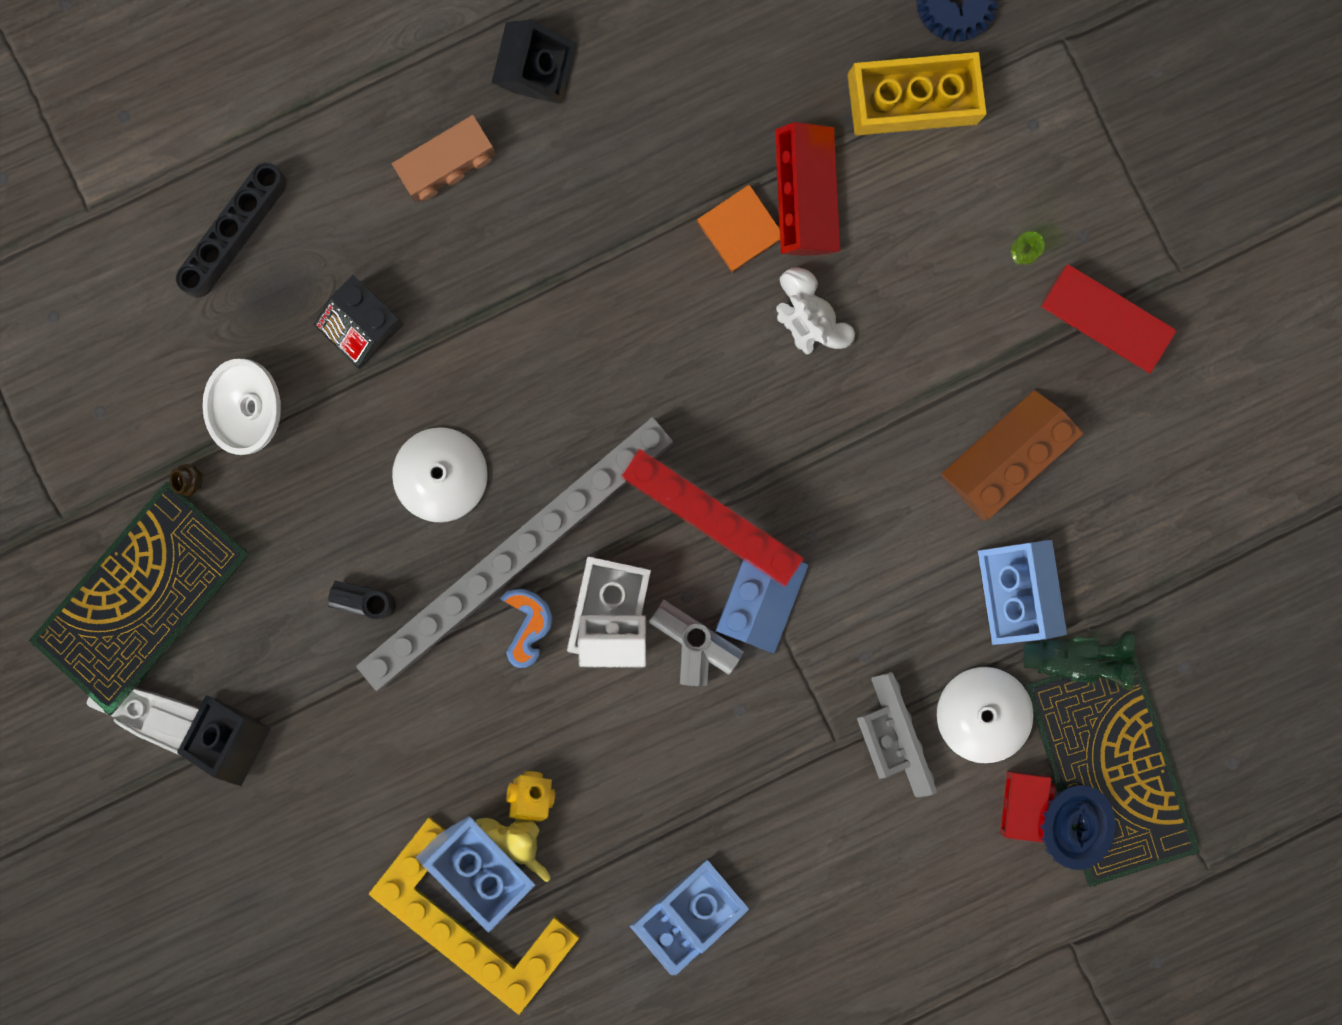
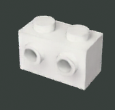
M580 616L578 636L579 667H645V616Z

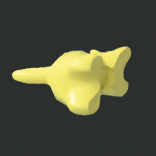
M490 818L476 820V824L513 862L525 864L526 867L536 873L541 879L546 882L550 881L547 869L535 860L539 827L534 821L516 819L510 826L505 827L498 821Z

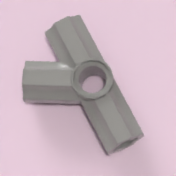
M665 599L662 600L648 622L682 644L681 685L708 686L709 662L729 675L744 653L743 650ZM694 628H699L705 633V639L699 645H692L687 640L688 632Z

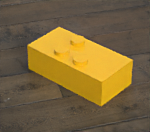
M979 52L854 63L847 74L855 136L977 125L986 115Z

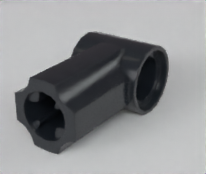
M334 580L329 592L328 607L363 615L370 619H385L394 613L396 601L392 594L387 591H379ZM377 596L382 597L385 602V608L379 614L372 608V602Z

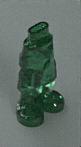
M1123 632L1119 641L1110 645H1099V640L1094 637L1046 640L1044 644L1043 640H1039V644L1024 643L1023 668L1038 669L1039 674L1043 672L1057 678H1071V680L1076 682L1095 684L1098 678H1103L1116 682L1124 690H1133L1135 632ZM1098 659L1117 661L1120 664L1102 665L1099 664Z

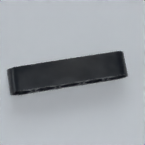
M263 162L253 169L179 268L176 274V283L182 291L194 298H201L207 295L283 194L286 188V179L274 164ZM276 174V180L272 185L263 186V179L266 175ZM250 199H257L256 208L250 212H245V203ZM231 224H237V233L232 237H226V228ZM218 249L219 256L217 260L207 263L208 252ZM199 274V284L194 288H189V278L192 275Z

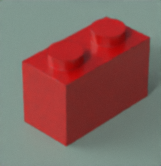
M1007 771L1000 835L1010 839L1044 843L1041 840L1044 836V831L1040 827L1045 821V816L1042 813L1048 810V801L1054 800L1055 786L1051 784L1050 777Z

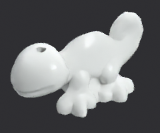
M800 267L786 270L780 276V284L794 307L780 303L776 307L778 312L777 319L779 322L784 323L787 329L792 331L796 347L802 349L805 354H810L813 351L814 341H819L823 345L834 349L849 347L854 341V328L846 323L836 324V315L832 306L826 300L814 295L818 286L816 277L807 269Z

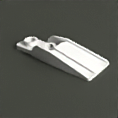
M132 686L125 687L108 707L92 692L87 700L89 707L115 717L113 721L120 727L178 754L177 751L199 710L198 707Z

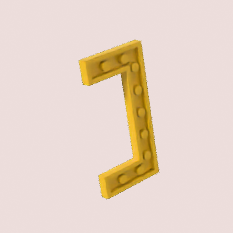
M429 817L368 895L520 1015L580 936L554 916L514 967L415 887L428 871L415 857L438 834L446 830Z

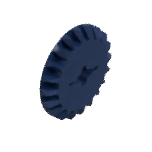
M916 0L917 11L925 27L935 36L953 42L968 41L982 34L992 23L998 8L997 0H965L961 5L960 11L956 3H950V0Z
M1085 785L1067 786L1066 790L1056 792L1057 797L1054 800L1048 801L1050 806L1046 812L1042 813L1045 816V821L1040 826L1044 831V836L1041 840L1046 844L1047 848L1045 851L1053 857V861L1073 870L1087 869L1100 862L1108 853L1115 836V815L1109 800L1099 790ZM1077 822L1082 823L1081 829L1077 831L1072 830L1073 824H1077Z

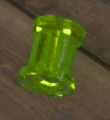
M1032 231L1020 235L1011 246L1012 259L1020 265L1032 264L1044 251L1045 243L1043 238L1038 233ZM1027 243L1032 246L1028 254L1023 251Z

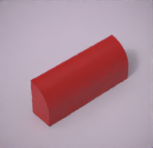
M793 122L775 129L781 254L815 256L840 252L834 127Z
M1069 264L1060 270L1040 306L1045 311L1149 374L1153 371L1177 331Z

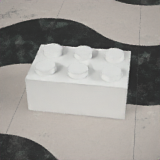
M587 557L567 652L579 654L580 616H642L651 570Z

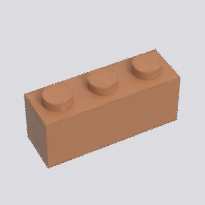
M471 115L391 164L414 202L420 199L424 202L434 197L438 193L437 189L445 184L454 185L465 177L464 173L474 167L475 169H480L489 164L495 152L474 115Z

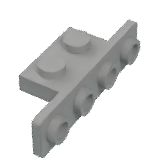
M892 672L872 677L871 680L882 708L857 718L879 779L887 778L905 769L915 797L936 794L934 776L926 763L922 744L917 739L912 725V717L905 707L898 681Z

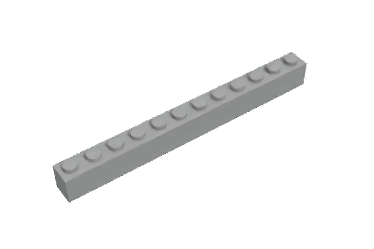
M653 417L650 418L360 662L356 668L376 691L383 690L625 486L627 482L622 479L621 475L639 449L657 459L673 445L672 439Z

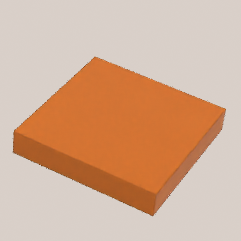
M750 185L697 219V223L732 273L780 241L779 227Z

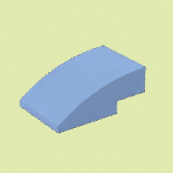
M706 860L671 888L629 926L669 974L677 975L699 953H703L749 908L711 863Z

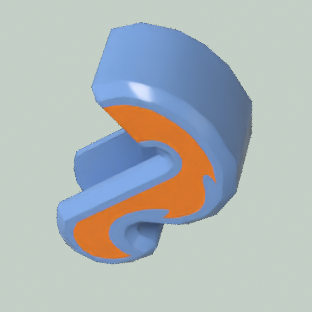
M523 589L507 591L500 599L528 615L506 654L513 666L525 668L533 665L539 658L541 650L534 649L532 644L545 637L550 631L553 614L549 604L538 594Z

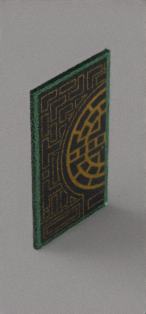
M166 481L29 641L98 704L105 713L113 715L250 554L184 495L176 494L172 490L170 483Z
M1128 651L1126 654L1024 685L1032 702L1034 718L1058 792L1066 790L1067 786L1085 785L1093 787L1105 795L1114 811L1116 829L1114 840L1108 853L1096 865L1083 869L1089 887H1095L1104 882L1200 853L1135 651ZM1079 822L1072 825L1073 831L1082 828V823Z

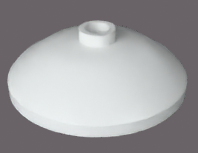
M232 359L226 361L216 368L205 387L203 416L207 430L216 444L229 453L247 455L263 449L273 438L280 420L281 403L276 383L271 374L262 365L253 360Z
M431 428L415 434L401 447L394 461L392 478L399 500L412 514L431 522H449L467 515L477 506L487 486L488 470L483 453L468 436L450 428ZM435 468H441L443 476L440 479H434L432 471Z
M977 667L958 674L946 685L937 705V723L944 741L955 753L973 762L994 763L1012 756L1024 745L1033 725V707L1026 689L1015 677L996 668ZM985 710H990L993 714V718L989 722H984L981 718V714Z

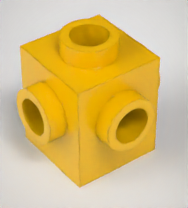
M525 771L523 775L515 778L513 783H509L506 795L507 802H511L509 818L535 822L547 819L548 810L553 807L555 800V790L551 789L552 779L543 778V774L539 772Z

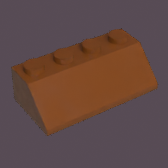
M1033 390L940 475L982 521H985L998 512L1084 433L1062 409Z

